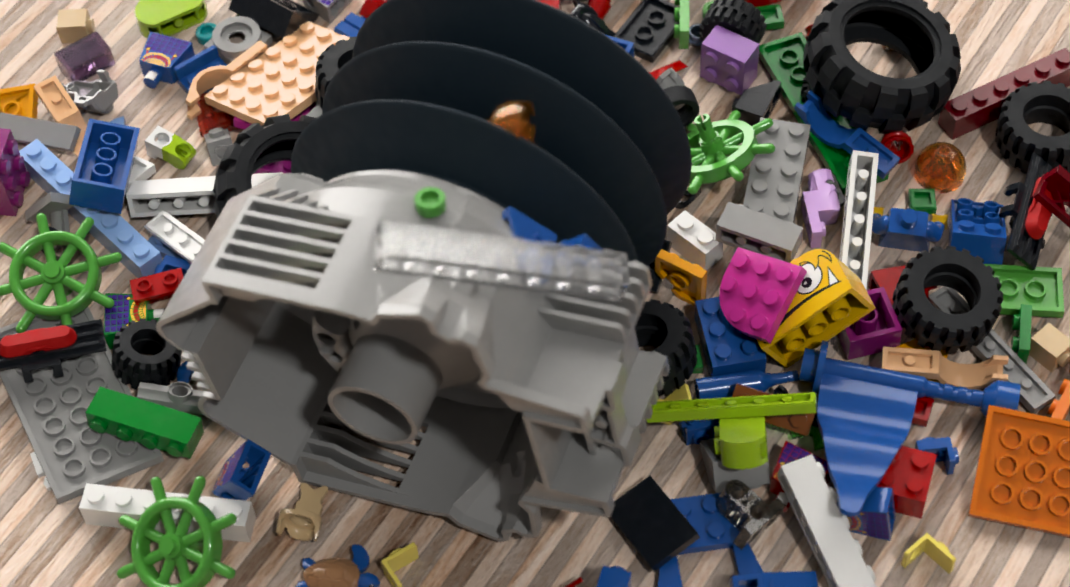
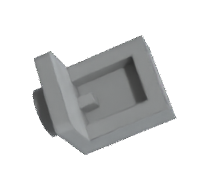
M214 128L208 134H204L213 166L220 165L228 146L233 144L228 128Z

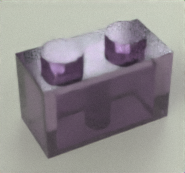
M97 31L54 53L59 69L69 82L75 80L84 81L96 75L97 70H105L115 65L111 48Z

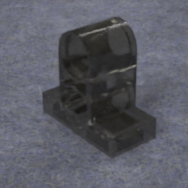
M739 480L728 481L716 500V507L719 512L740 531L734 543L741 550L774 523L786 506L779 498L775 499L770 505H767L745 483Z

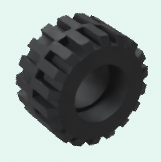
M714 0L699 26V35L703 42L714 27L718 25L756 43H760L766 32L767 24L765 23L764 16L760 15L761 11L753 7L754 5L750 2L747 3L745 0Z
M139 319V322L130 321L128 326L123 325L120 328V332H117L115 335L112 369L115 370L117 378H122L121 382L123 384H131V388L134 389L139 387L140 382L168 386L170 380L174 381L177 377L182 350H178L158 333L156 329L157 320L151 319V321ZM142 353H147V354H152V355H151V356H147V355H142Z

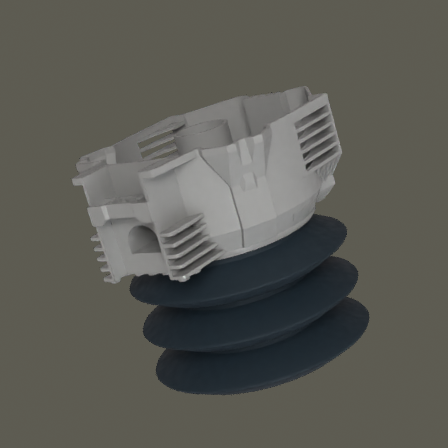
M388 0L375 9L364 21L355 40L353 59L345 63L334 74L327 86L323 99L322 115L314 119L301 132L295 142L291 157V173H282L228 200L157 322L156 329L166 341L178 350L184 351L181 355L182 360L188 361L186 364L187 369L194 371L192 379L199 381L197 388L204 390L197 403L200 411L209 419L243 439L251 440L270 452L272 456L290 465L299 482L318 487L327 486L330 490L422 513L445 516L460 527L498 542L509 541L514 532L527 538L538 537L542 528V507L609 518L615 507L612 495L624 466L630 467L641 442L640 433H644L647 428L645 419H650L653 413L651 404L655 405L657 403V390H662L664 386L663 376H668L670 371L667 356L654 351L646 352L639 350L634 327L652 286L648 266L655 260L663 246L667 230V215L678 205L690 181L692 160L686 130L666 92L640 62L602 32L558 8L538 0ZM435 187L445 193L447 206L443 214L435 218H425L416 212L414 197L423 188ZM508 206H511L557 234L555 248L563 240H569L582 234L588 235L605 252L598 274L590 276L580 266L559 274L551 268L548 282L541 287L520 275L515 270L514 259L515 249L519 240L512 234L509 221L502 219V212ZM421 426L428 427L425 433L419 431ZM414 439L421 440L419 447L409 443ZM368 443L412 453L415 455L413 459L410 460L392 454L385 450H382ZM362 457L407 467L408 470L404 474ZM354 470L401 481V484L397 488Z

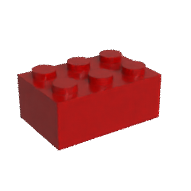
M905 446L901 447L877 486L893 488L896 513L922 519L937 454Z

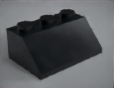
M232 0L229 6V10L237 13L236 16L248 17L254 20L260 30L272 32V37L280 41L285 36L294 33L303 23L307 21L314 23L319 16L316 12L293 0Z

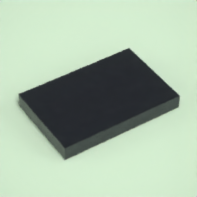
M642 0L613 37L633 42L635 56L653 63L674 37V24H679V22H674L675 7L679 6L665 0Z
M648 476L614 502L615 507L611 514V519L654 572L700 538L697 531L651 476Z

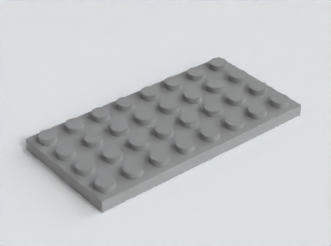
M89 307L71 317L73 324L95 320ZM35 316L26 331L55 327L56 324L62 325L61 320H45ZM19 321L0 328V338L16 332V326ZM107 343V351L62 359L61 365L64 376L55 377L53 366L31 370L34 382L25 383L22 367L0 371V378L58 505L83 495L86 483L107 485L164 461L160 449H149L140 443L131 440L123 441L115 435L98 433L89 428L85 412L100 386L133 396L128 385L121 382L122 378L115 376V370L112 369V353Z

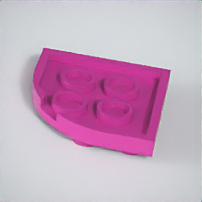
M738 247L724 273L720 286V305L725 318L744 335L771 344L807 271L801 266Z

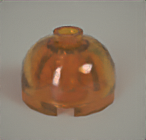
M515 100L505 102L493 111L490 119H486V121L499 125L507 132L513 134L517 139L521 136L534 144L536 125L530 124L529 115L535 116V109L530 101Z
M947 142L929 144L920 151L915 162V178L919 185L925 189L941 190L940 193L954 191L964 181L966 159L960 149L953 144Z

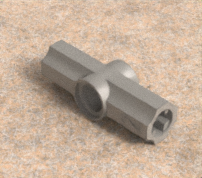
M177 381L169 386L140 382L137 393V398L188 414L204 415L197 405L204 391L193 390L192 386L186 382Z

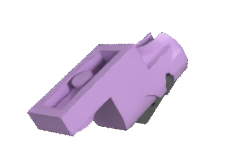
M826 168L811 172L808 175L809 180L807 181L808 191L802 192L801 211L810 248L821 247L822 237L826 236L825 225L837 222L840 209L845 203V197L835 175H832L831 170Z

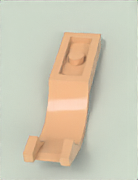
M258 41L227 66H213L200 71L194 77L186 98V104L188 105L187 118L193 120L201 114V109L198 106L201 94L208 89L220 85L231 77L232 74L248 65L250 61L265 53L267 44Z
M56 75L33 87L56 123L73 125L81 129L74 149V154L78 158L87 125L80 110Z
M883 346L882 369L923 376L926 379H936L942 384L976 390L986 388L996 380L1008 382V374H1003V365L1008 364V356L993 355L990 359L981 363L960 364L948 360L937 350Z

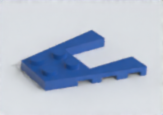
M723 493L670 499L700 536L697 541L678 555L732 548L738 575L763 572ZM677 556L659 568L658 587H683Z

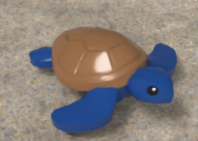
M354 544L352 546L353 561L334 557L315 563L311 558H304L302 560V566L305 570L303 572L304 580L299 581L296 587H379L380 581L374 574L363 573L369 567V555L363 546Z

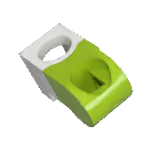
M157 126L145 140L148 156L154 159L159 157L178 169H184L196 155V150L190 143L160 126Z

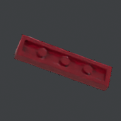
M1058 165L1042 175L1033 197L1070 228V215L1066 213L1064 207L1066 205L1070 208V173L1061 165ZM1045 189L1052 193L1054 200H1051L1044 194Z

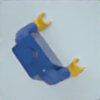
M874 206L872 231L880 235V247L917 252L927 250L929 252L930 241H939L944 230L947 229V214H932V221H930V216L927 212L891 208L886 215H883L884 207Z

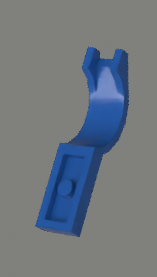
M812 90L807 93L806 97L808 100L803 105L799 102L795 105L794 109L803 122L811 125L810 131L828 146L838 149L843 148L851 155L853 150L879 153L877 175L882 179L899 163L900 157L862 128L848 129L835 122L823 108L821 97L814 94Z

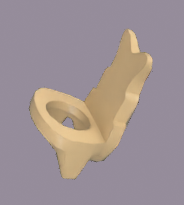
M301 483L300 500L296 502L295 509H281L276 533L281 535L286 527L288 535L295 540L311 541L314 539L317 542L322 525V502L328 493V487L321 486L312 489L307 483Z

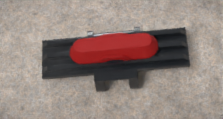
M1033 153L1031 156L1024 184L1018 182L1006 187V196L1016 194L1014 204L1002 207L999 212V217L1001 218L1012 216L1009 222L1012 231L1006 250L1031 270L1036 269L1040 250L1045 246V231L1053 215L1033 197L1042 175L1054 169L1036 153ZM1045 189L1044 194L1051 200H1054L1052 193Z
M98 319L71 325L56 324L55 327L39 328L23 333L13 332L12 335L0 338V371L22 367L25 383L34 382L31 370L52 366L55 377L64 376L61 365L62 359L107 351L102 320Z

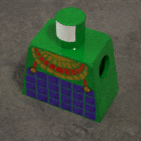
M106 293L105 295L112 298L115 303L112 308L105 307L104 337L109 349H113L115 335L117 332H120V328L123 325L128 326L129 322L133 320L139 322V319H146V321L155 319L158 322L165 308L152 309L150 301L135 303L132 294Z

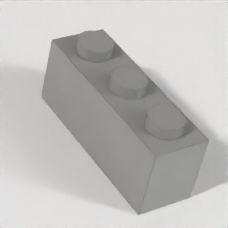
M728 202L716 225L715 241L790 263L801 245L803 227L793 222L772 217L770 214L749 209L744 205Z

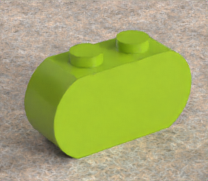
M140 0L135 7V15L140 32L147 39L150 32L172 36L202 23L206 19L208 12L205 0Z
M765 416L719 419V426H714L715 454H721L723 466L731 469H751L768 462Z

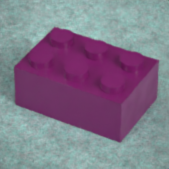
M0 128V215L16 216L19 206L23 205L25 188L30 184V173L26 170L24 157L20 155L18 142L14 139L11 129Z

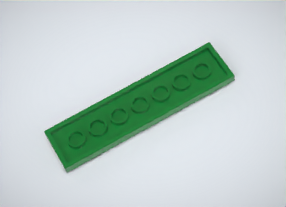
M800 32L760 45L759 57L773 81H781L780 92L797 121L805 124L794 109L798 102L802 105L805 103L801 101V89L803 79L807 74L803 65V53L807 40L803 33ZM832 114L829 115L839 125L848 129H856L849 125L850 120L839 115L836 118ZM810 131V143L825 168L830 169L832 175H835L842 193L845 194L851 154L843 148L838 149L828 146ZM889 174L884 179L877 175L876 183L888 180Z

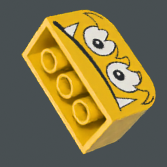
M814 249L790 262L803 267L807 273L771 344L757 339L760 348L786 368L803 358L805 348L815 350L821 346L822 340L828 341L876 309L860 278L827 250Z

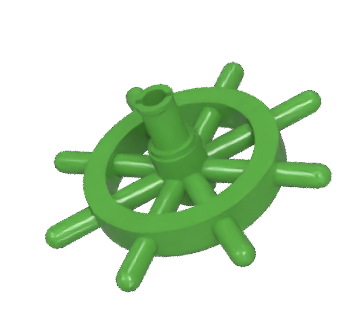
M737 110L732 111L727 120L711 122L708 114H703L704 121H702L701 115L697 116L694 119V123H690L687 126L689 132L687 137L691 148L692 160L688 192L694 195L702 184L719 182L729 177L736 181H742L744 174L741 171L751 163L756 154H770L775 151L773 144H758L756 138L757 134L772 127V119L766 118L750 126L748 123L739 120L741 115Z
M39 213L36 216V221L40 234L27 240L19 249L0 242V252L12 258L9 268V283L0 285V296L13 293L18 303L26 310L16 326V332H26L35 316L45 320H61L62 325L73 324L71 317L82 312L92 301L106 308L114 306L115 303L112 298L98 292L102 280L101 267L120 262L122 254L114 252L97 257L92 247L84 240L94 224V220L91 217H86L76 233L73 234L66 231H50L46 215ZM54 246H67L57 261ZM41 250H44L47 262L45 264L33 258ZM77 250L85 256L86 261L68 266ZM26 266L41 273L23 279ZM88 271L86 284L70 277ZM42 285L32 301L26 295L24 289ZM53 290L57 305H43ZM73 290L79 293L75 298L67 302L66 296L70 295Z
M203 476L195 478L188 498H167L162 480L159 477H153L150 483L156 502L143 512L139 520L125 514L119 517L120 525L134 531L131 542L133 562L118 569L117 576L124 579L137 573L147 587H205L215 573L227 579L235 577V570L221 563L220 560L223 548L221 530L235 524L237 517L235 514L229 513L216 519L212 511L199 501L206 484V479ZM182 509L183 513L176 528L171 511ZM194 517L200 528L187 534ZM161 519L166 534L155 529ZM152 540L159 544V549L150 553V543ZM165 559L159 574L153 564ZM187 559L199 564L193 575H191ZM175 565L181 579L179 584L169 582Z

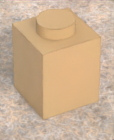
M87 8L58 11L56 28L61 43L90 42L91 32H95V22L93 18H90Z
M1048 323L1031 337L1029 355L1052 373L1059 366L1065 367L1070 362V338Z

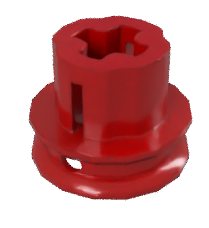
M901 130L900 132L883 134L880 143L900 157L898 164L906 162L911 158L914 146L911 137Z

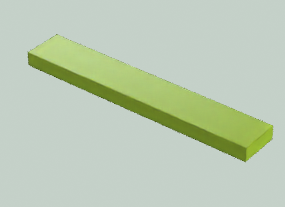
M815 392L657 401L655 405L651 404L653 413L651 418L647 419V423L817 413V398Z

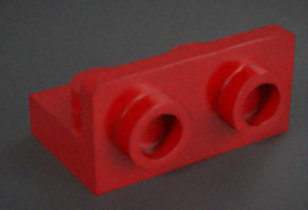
M182 268L129 280L134 302L150 301V304H153L157 301L172 298L184 278Z

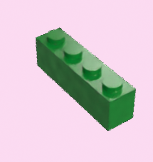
M101 386L85 412L89 428L94 431L115 435L123 441L131 440L149 449H160L174 457L182 456L191 459L204 434L201 417Z

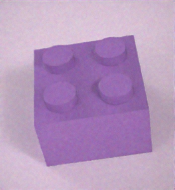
M716 25L701 44L700 77L720 85L728 91L742 95L743 91L748 89L757 77L760 44Z

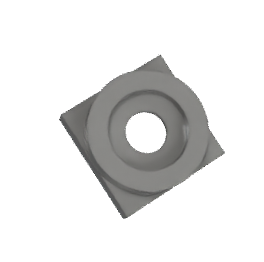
M235 16L221 21L213 30L212 38L204 47L207 49L215 45L218 49L219 57L226 64H229L258 41H262L268 47L273 43L271 35L260 30L254 20L248 17ZM236 33L245 35V40L238 44L231 43L229 38Z

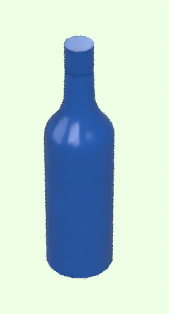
M751 369L694 379L695 394L697 399L732 397L736 383L766 392L774 385L799 381V375L797 370L771 374L760 369Z

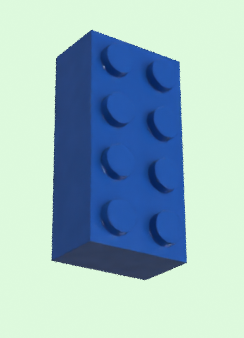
M89 118L72 178L70 205L102 210L109 213H122L137 151L140 128Z

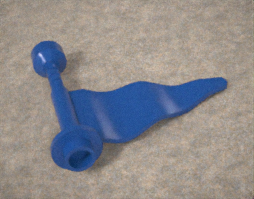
M822 340L820 351L808 348L804 350L799 380L813 383L812 392L818 395L817 424L824 444L829 475L837 492L839 510L845 516L855 517L860 514L866 499L878 486L893 459L904 445L910 431L917 398H939L945 401H954L980 407V411L985 418L989 405L1012 410L1018 409L1021 386L1017 383L996 380L984 388L983 391L967 389L965 387H956L950 384L930 381L923 376L826 358L829 341Z

